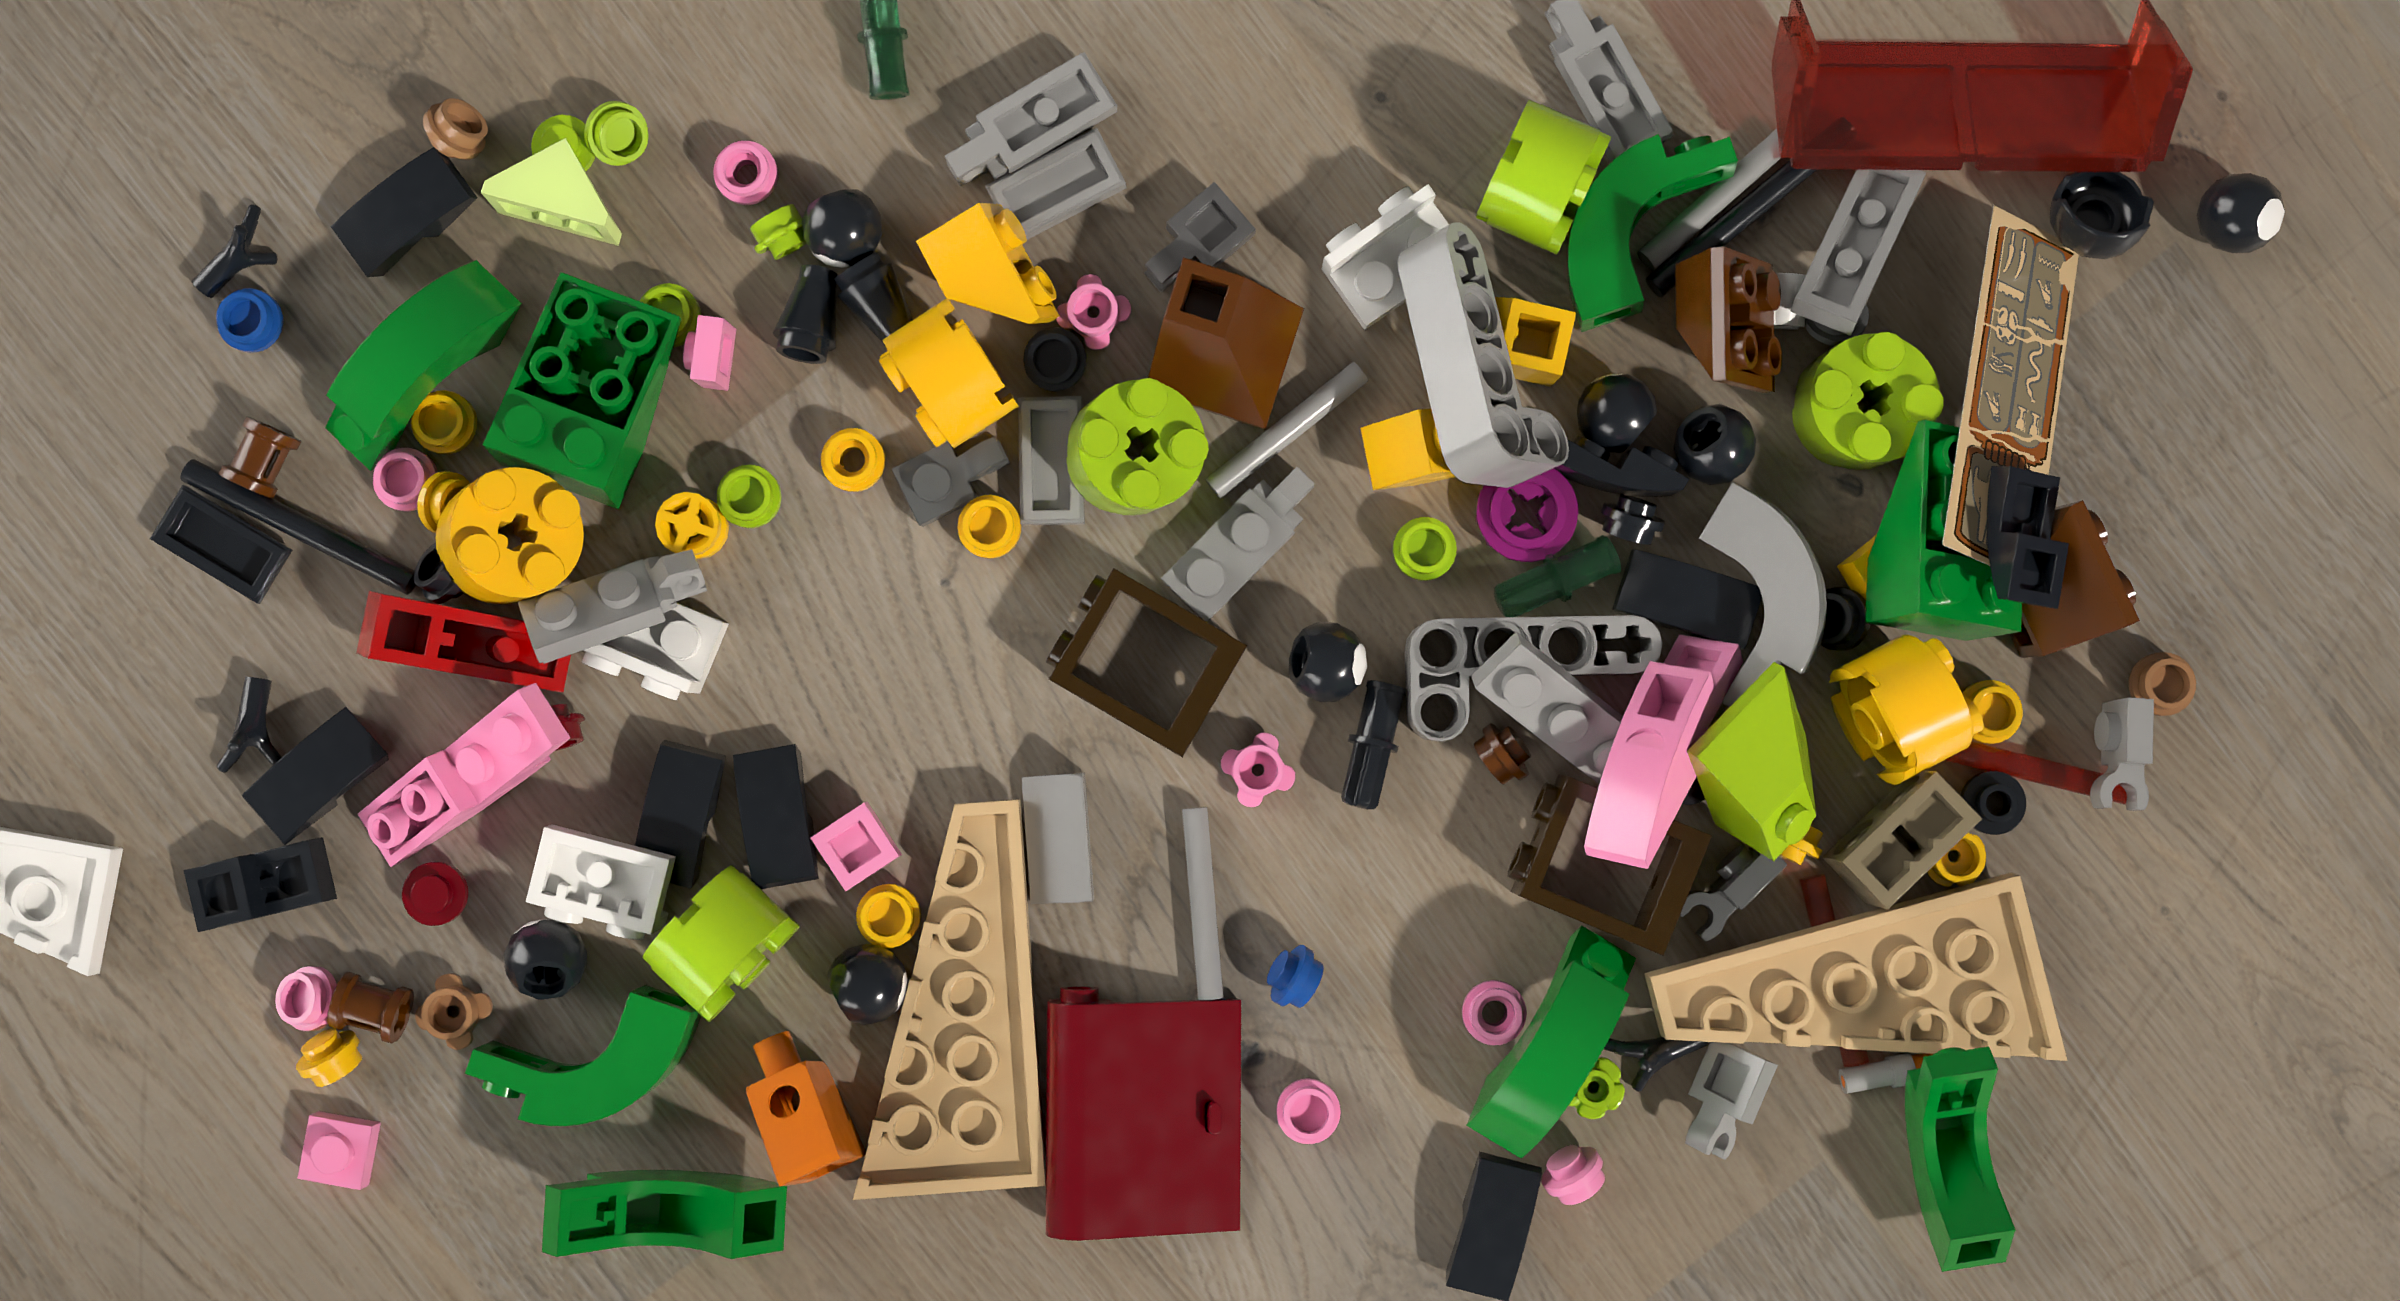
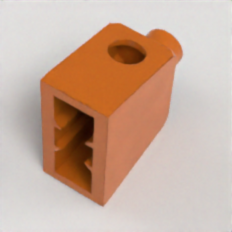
M790 1031L775 1034L753 1045L765 1078L746 1087V1094L779 1187L811 1182L865 1157L866 1151L825 1062L801 1061ZM796 1090L800 1096L797 1110L794 1109L792 1102Z

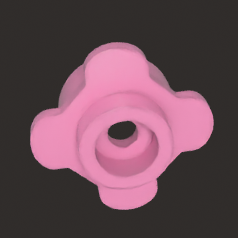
M1089 274L1082 276L1078 280L1077 289L1071 294L1068 303L1058 306L1057 311L1060 317L1056 320L1061 328L1073 329L1084 337L1085 344L1089 349L1102 350L1109 345V334L1118 322L1126 321L1130 317L1131 305L1125 296H1114L1108 288L1102 285V281L1098 276ZM1097 307L1100 311L1098 317H1089L1087 314L1088 309Z
M1260 733L1255 736L1251 745L1239 751L1230 749L1222 756L1221 768L1224 773L1232 775L1239 788L1237 798L1244 806L1256 807L1261 804L1263 796L1276 789L1286 791L1294 784L1295 772L1292 767L1284 765L1277 752L1279 742L1272 734ZM1255 764H1261L1264 767V773L1261 776H1255L1252 773V767Z

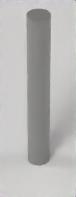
M1782 127L1775 129L1737 163L1733 177L1714 183L1637 252L1640 260L1653 271L1795 146V141L1790 133Z
M1355 362L1350 363L1205 479L1208 485L1220 499L1366 384L1368 378Z
M1207 807L1182 809L1198 1000L1223 998L1208 809Z

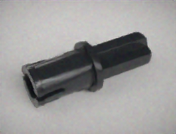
M1367 680V690L1356 735L1350 734L1348 742L1354 745L1341 798L1342 802L1347 805L1374 810L1379 803L1390 753H1397L1399 746L1393 744L1407 689L1386 682Z

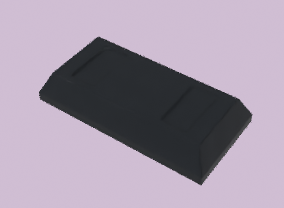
M182 485L150 537L152 541L257 604L261 603L293 551L291 548L186 485Z

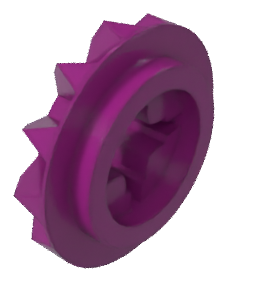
M1554 468L1513 487L1504 488L1484 485L1478 494L1476 522L1486 545L1503 555L1507 560L1537 562L1549 558L1568 543L1575 531L1578 520L1577 498L1568 480ZM1508 490L1515 497L1519 496L1524 502H1528L1533 498L1538 499L1543 494L1548 497L1541 503L1542 507L1536 513V517L1540 522L1539 526L1545 532L1544 534L1538 528L1534 529L1527 522L1518 527L1514 526L1510 530L1505 527L1511 521L1510 517L1516 512V508L1511 502L1513 498L1507 492Z

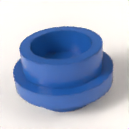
M252 288L237 290L223 299L217 309L216 321L221 337L231 347L249 353L263 351L272 346L282 332L283 314L279 304L273 297L260 290Z
M1299 945L1291 952L1284 950L1277 956L1267 976V984L1272 986L1270 996L1273 1002L1280 1006H1286L1290 1003L1297 1008H1301L1311 999L1319 986L1324 970L1323 963L1314 959L1313 950L1304 945Z

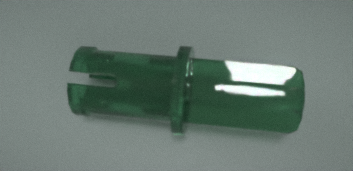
M860 0L863 31L857 34V39L865 47L869 98L872 100H894L909 96L910 90L907 84L903 40L908 38L907 29L900 27L897 0Z
M1601 535L1596 540L1559 557H1555L1552 553L1544 556L1543 564L1497 584L1494 587V598L1504 617H1518L1557 598L1563 602L1571 600L1573 591L1610 574L1621 572L1620 559L1609 538Z

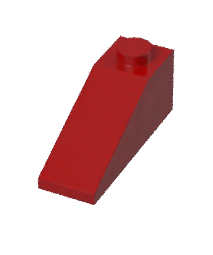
M372 591L368 593L356 654L368 659L522 686L537 683L540 689L562 693L564 692L571 655L545 664L543 662L539 663L524 620Z

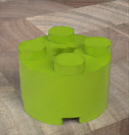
M1528 100L1475 218L1543 250L1558 254L1573 222V217L1578 207L1581 206L1594 179L1611 136L1550 107Z
M1880 332L1849 338L1814 359L1799 377L1796 385L1792 417L1798 438L1815 458L1834 467L1863 470L1875 468L1905 456L1917 422L1921 420L1936 422L1937 418L1941 415L1944 404L1936 374L1925 356L1898 335L1890 332ZM1864 394L1872 402L1868 408L1869 411L1865 413L1857 405L1864 397Z
M1144 378L1116 384L1098 395L1080 410L1073 420L1068 434L1066 460L1068 473L1074 486L1093 506L1110 513L1141 515L1164 507L1183 496L1197 480L1204 460L1207 458L1209 448L1203 425L1191 403L1178 391L1162 384L1158 380ZM1138 438L1145 448L1142 450L1140 457L1131 460L1125 450L1129 448L1131 440Z
M733 865L725 868L708 882L691 899L694 903L679 919L674 916L649 945L642 957L660 978L708 1022L714 1019L736 995L730 988L734 983L745 990L770 964L771 961L762 953L768 949L775 954L800 927L793 918L744 873H740Z

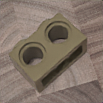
M1923 771L1896 785L1822 858L1866 904L1889 909L1982 818L1937 771Z

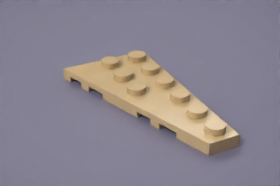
M1020 799L954 804L935 878L936 883L921 932L916 961L911 979H909L884 1076L885 1081L876 1116L873 1119L867 1142L868 1147L853 1200L1046 1186V1157Z
M2006 873L1897 903L1889 909L1879 908L1644 973L1659 1032L1666 1040L1744 1044V1042L1781 1043L1786 1046L1810 1047L1811 1045L1837 1046L1854 1050L1935 1054L1940 1050L1951 1047L1968 1050L1989 1046L1993 1057L2011 1058V1056L2041 1057L2045 1060L2068 1061L2021 877L2014 873Z

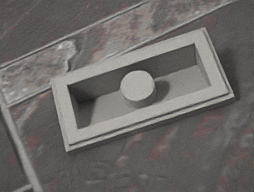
M1085 772L1021 777L1031 904L1093 902L1094 886Z

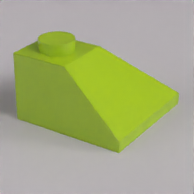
M1773 662L1687 750L1715 825L1767 858L1775 861L1789 845L1796 844L1806 835L1812 821L1816 817L1807 737L1785 668Z

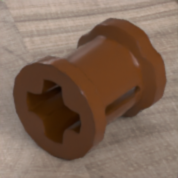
M247 416L242 425L247 432L231 464L222 465L219 475L258 494L274 498L278 490L274 485V481L289 451L298 450L301 440Z
M347 972L338 982L331 998L327 1017L328 1026L342 1030L349 1025L379 1033L382 1041L393 1044L400 1039L409 1021L414 1002L413 989L402 986L395 991L364 983L362 982L361 975Z

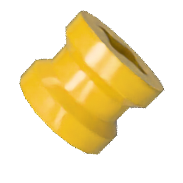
M683 492L674 494L663 502L656 515L655 528L657 537L665 548L674 553L692 549L696 559L711 557L721 550L728 538L729 523L722 515L717 503L697 493ZM700 510H702L700 517L702 518L704 525L701 523V519L698 516ZM698 533L700 534L697 537L691 538L690 543H688L689 537H693Z

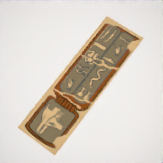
M1993 205L1942 543V545L1989 566L1987 501L1991 466H2011L2049 475L2079 254L2061 244L2057 237Z

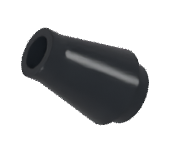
M877 252L857 262L834 279L842 291L838 297L882 343L884 338L913 320L892 263L885 265Z
M807 264L801 266L795 287L773 331V335L778 339L776 351L782 356L798 362L822 364L827 360L828 351L836 348L837 283L834 279L838 274L835 271L819 265Z

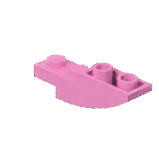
M1679 635L1664 663L1649 662L1622 718L1600 780L1584 844L1586 855L1645 869L1649 868L1696 778L1687 750L1708 730L1743 664L1739 644Z
M537 683L528 685L515 691L445 750L424 758L361 810L358 816L368 830L373 843L378 846L389 866L393 867L446 835L547 764L551 760L549 755L567 742L570 736Z

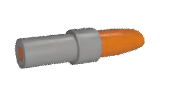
M1909 1053L1885 1057L1884 1061L1839 1069V1080L1842 1090L1845 1094L1886 1086H1891L1892 1088L1903 1087L1906 1083L1907 1070L1921 1068L1923 1057L1933 1054L1921 1053L1910 1055Z

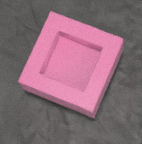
M698 315L696 332L689 331L685 339L683 362L685 369L691 370L690 379L701 387L728 391L736 328L724 318Z
M868 802L862 803L811 837L816 848L845 891L850 890L902 855Z
M321 1111L309 1115L297 1179L357 1190L367 1187L370 1183L381 1122Z

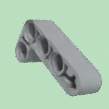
M1455 222L1403 250L1398 258L1399 276L1442 455L1451 473L1466 483L1508 488L1564 464L1568 459L1569 446L1566 434L1559 421L1549 412L1522 407L1484 252L1475 234L1466 225Z
M1634 615L1447 618L1424 622L1412 630L1406 639L1405 689H1407L1405 699L1408 725L1416 735L1431 741L1451 740L1462 733L1468 723L1470 712L1469 678H1472L1471 675L1488 660L1484 651V642L1488 634L1493 630L1504 631L1510 636L1518 632L1572 676L1626 675L1643 672L1646 670L1649 662H1656L1661 654L1662 640L1660 632L1646 618ZM1593 627H1596L1598 629L1596 635L1593 630ZM1558 629L1568 630L1575 636L1578 642V654L1568 665L1555 661L1549 652V639L1553 632ZM1626 629H1628L1629 639L1640 641V652L1630 654L1628 663L1626 653L1622 651L1596 653L1597 641H1609L1625 637ZM1427 632H1441L1451 642V658L1442 667L1431 666L1421 657L1419 650L1420 641ZM1595 657L1598 662V666L1593 664ZM1433 694L1444 696L1453 707V719L1449 726L1441 731L1431 730L1424 724L1421 718L1422 704Z

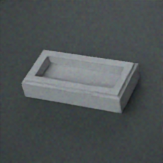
M1097 128L1022 166L1011 174H1007L985 185L994 204H1001L1003 209L1007 208L1014 213L1025 231L1027 240L1127 188L1126 182Z
M1082 397L1018 398L1020 524L1022 526L1085 524L1084 497L1078 492L1069 476L1066 460L1068 434L1073 420L1083 408Z

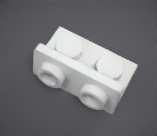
M1429 184L1414 194L1409 187L1401 189L1380 205L1378 211L1382 217L1361 230L1357 223H1354L1338 233L1326 244L1330 253L1324 257L1321 270L1364 330L1406 302L1398 271L1399 254L1406 248L1449 225L1433 203L1436 194Z
M677 603L675 608L664 613L665 622L583 650L585 655L582 663L615 676L619 675L622 667L644 675L641 687L673 700H677L680 691L700 694L729 624Z
M551 824L543 829L526 902L545 907L544 915L556 921L578 924L583 922V918L607 923L606 931L612 935L641 940L644 939L645 933L651 935L666 925L668 912L662 910L676 856Z

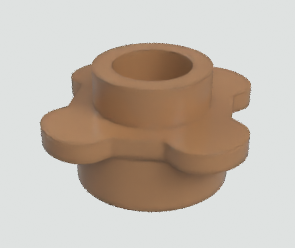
M454 973L444 974L435 982L436 991L430 994L424 1004L416 1010L415 1019L417 1025L422 1030H427L438 1039L446 1040L449 1048L460 1050L472 1043V1031L480 1019L486 1018L491 1014L493 1004L491 998L486 993H474L465 987L459 975ZM452 1005L457 1006L459 1009L457 1017H452L449 1014V1008Z

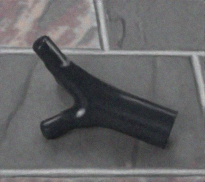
M253 204L248 206L241 225L234 227L233 234L228 243L192 280L193 285L205 296L213 298L242 269L254 265L277 264L278 258L275 252L251 251L249 249L261 213L259 206Z
M245 677L234 733L227 744L228 749L217 763L219 771L223 773L228 772L249 746L258 748L271 765H274L282 758L270 742L266 728V711L271 680Z
M1664 1037L1642 1041H1619L1609 1038L1603 1050L1639 1060L1638 1065L1640 1069L1631 1086L1634 1090L1641 1092L1649 1079L1663 1066L1677 1058L1708 1046V1042L1666 1040Z

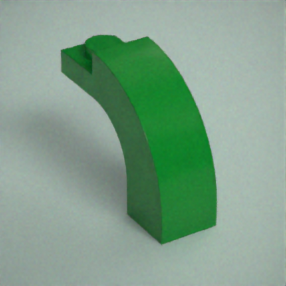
M1657 134L1627 149L1615 158L1594 180L1575 215L1568 246L1569 292L1581 332L1642 312L1644 297L1632 264L1629 249L1634 229L1650 209L1664 200L1733 177L1738 159L1730 137L1715 142L1712 141L1709 135L1697 137L1678 145L1674 149L1675 155L1667 158L1660 136Z
M477 260L461 266L428 284L382 321L361 343L340 370L326 394L336 406L325 429L368 470H374L378 461L386 453L396 448L415 410L443 379L466 362L500 346L522 303Z
M1581 925L1570 936L1549 989L1529 1026L1510 1053L1486 1077L1466 1126L1521 1159L1531 1151L1569 1106L1606 1046L1629 997V993L1624 991L1636 958Z
M644 985L629 993L618 1028L611 1043L594 1061L580 1064L559 1063L496 1041H490L473 1049L465 1074L484 1080L482 1088L489 1093L506 1098H519L521 1093L525 1094L526 1096L517 1120L545 1126L586 1124L621 1111L661 1084L684 1057L693 1040L701 1015L682 997Z
M1989 1046L1968 1050L1959 1047L1946 1048L1933 1055L1924 1056L1921 1068L1907 1070L1905 1122L1914 1183L1928 1235L1942 1272L2006 1262L2016 1231L1996 1180L1988 1144L1987 1111L1998 1071Z
M625 1170L587 1174V1180L546 1185L542 1252L560 1257L628 1246H675L702 1250L728 1259H736L783 1251L787 1186L779 1187V1184L776 1182L719 1172Z

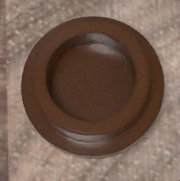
M1492 723L1482 729L1484 736L1474 743V747L1493 776L1503 785L1514 777L1521 781L1528 776L1529 772L1524 762L1531 758V754L1518 734L1510 726L1502 731Z

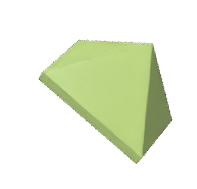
M566 138L484 181L481 193L499 214L619 246L622 233Z

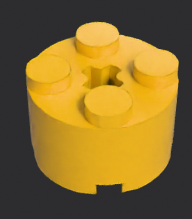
M948 297L884 338L883 343L888 351L880 355L879 362L900 393L911 387L922 405L916 409L917 414L915 416L933 444L938 447L948 441L953 448H956L1019 407L1011 393L1001 399L996 394V392L1005 387L1001 381L1002 378L964 320L961 319L951 325L946 318V315L955 310Z
M520 467L497 469L477 478L448 501L438 520L436 549L441 562L443 561L453 581L469 596L493 604L519 602L555 588L568 577L576 566L582 551L584 537L580 505L571 492L565 490L557 481L541 472ZM507 524L514 527V535L521 538V544L512 549L507 548L508 538L498 534V530Z
M1901 635L1833 670L1830 674L1829 683L1840 681L1841 692L1832 696L1831 701L1845 736L1863 761L1874 756L1886 768L1876 775L1893 785L1900 784L1965 750L1971 744L1973 735L1982 731L1984 727L1979 709L1971 699L1963 696L1951 674L1954 670L1951 654L1937 638H1931L1923 642L1912 635Z

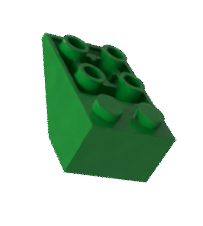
M560 272L482 445L501 466L507 468H527L541 472L557 481L565 490L619 509L644 452L681 323L680 316Z
M1929 420L1917 422L1868 557L1865 623L1964 641L2021 632L2022 603L1998 599L1990 566L1942 545L1960 427Z

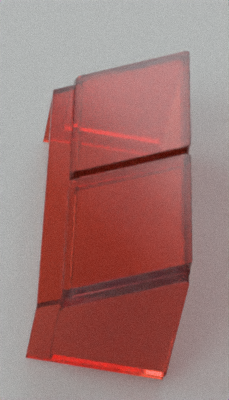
M1791 0L1788 16H1780L1772 57L1780 158H1790L1791 167L1794 169L1960 171L1964 162H1974L1975 168L1978 171L2145 172L2151 161H2164L2193 67L2164 20H2161L2149 0L2140 1L2128 44L1816 41L1801 0Z

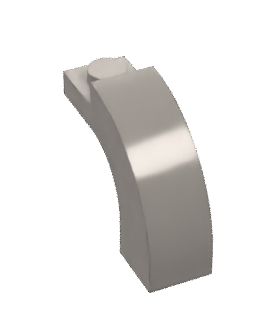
M1732 482L1699 539L1738 561L1753 576L1763 598L1764 624L1755 648L1722 701L1728 707L1773 662L1781 666L1785 664L1800 674L1809 672L1822 643L1827 614L1823 574L1818 559L1802 531L1778 507L1742 485Z

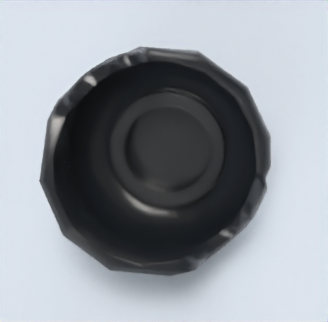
M2088 166L2071 175H2066L2059 184L2051 201L2050 224L2059 242L2080 256L2109 259L2124 254L2140 241L2151 226L2149 220L2154 201L2151 197L2143 196L2135 181L2113 167Z

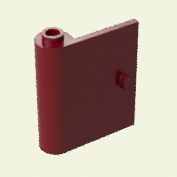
M1069 986L1060 988V998L1047 1001L1046 1236L1059 1240L1083 1241L1240 1231L1241 1000L1114 1002L1099 998L1098 987ZM1206 1102H1207V1131L1205 1130V1127H1204V1115H1205V1104H1206Z

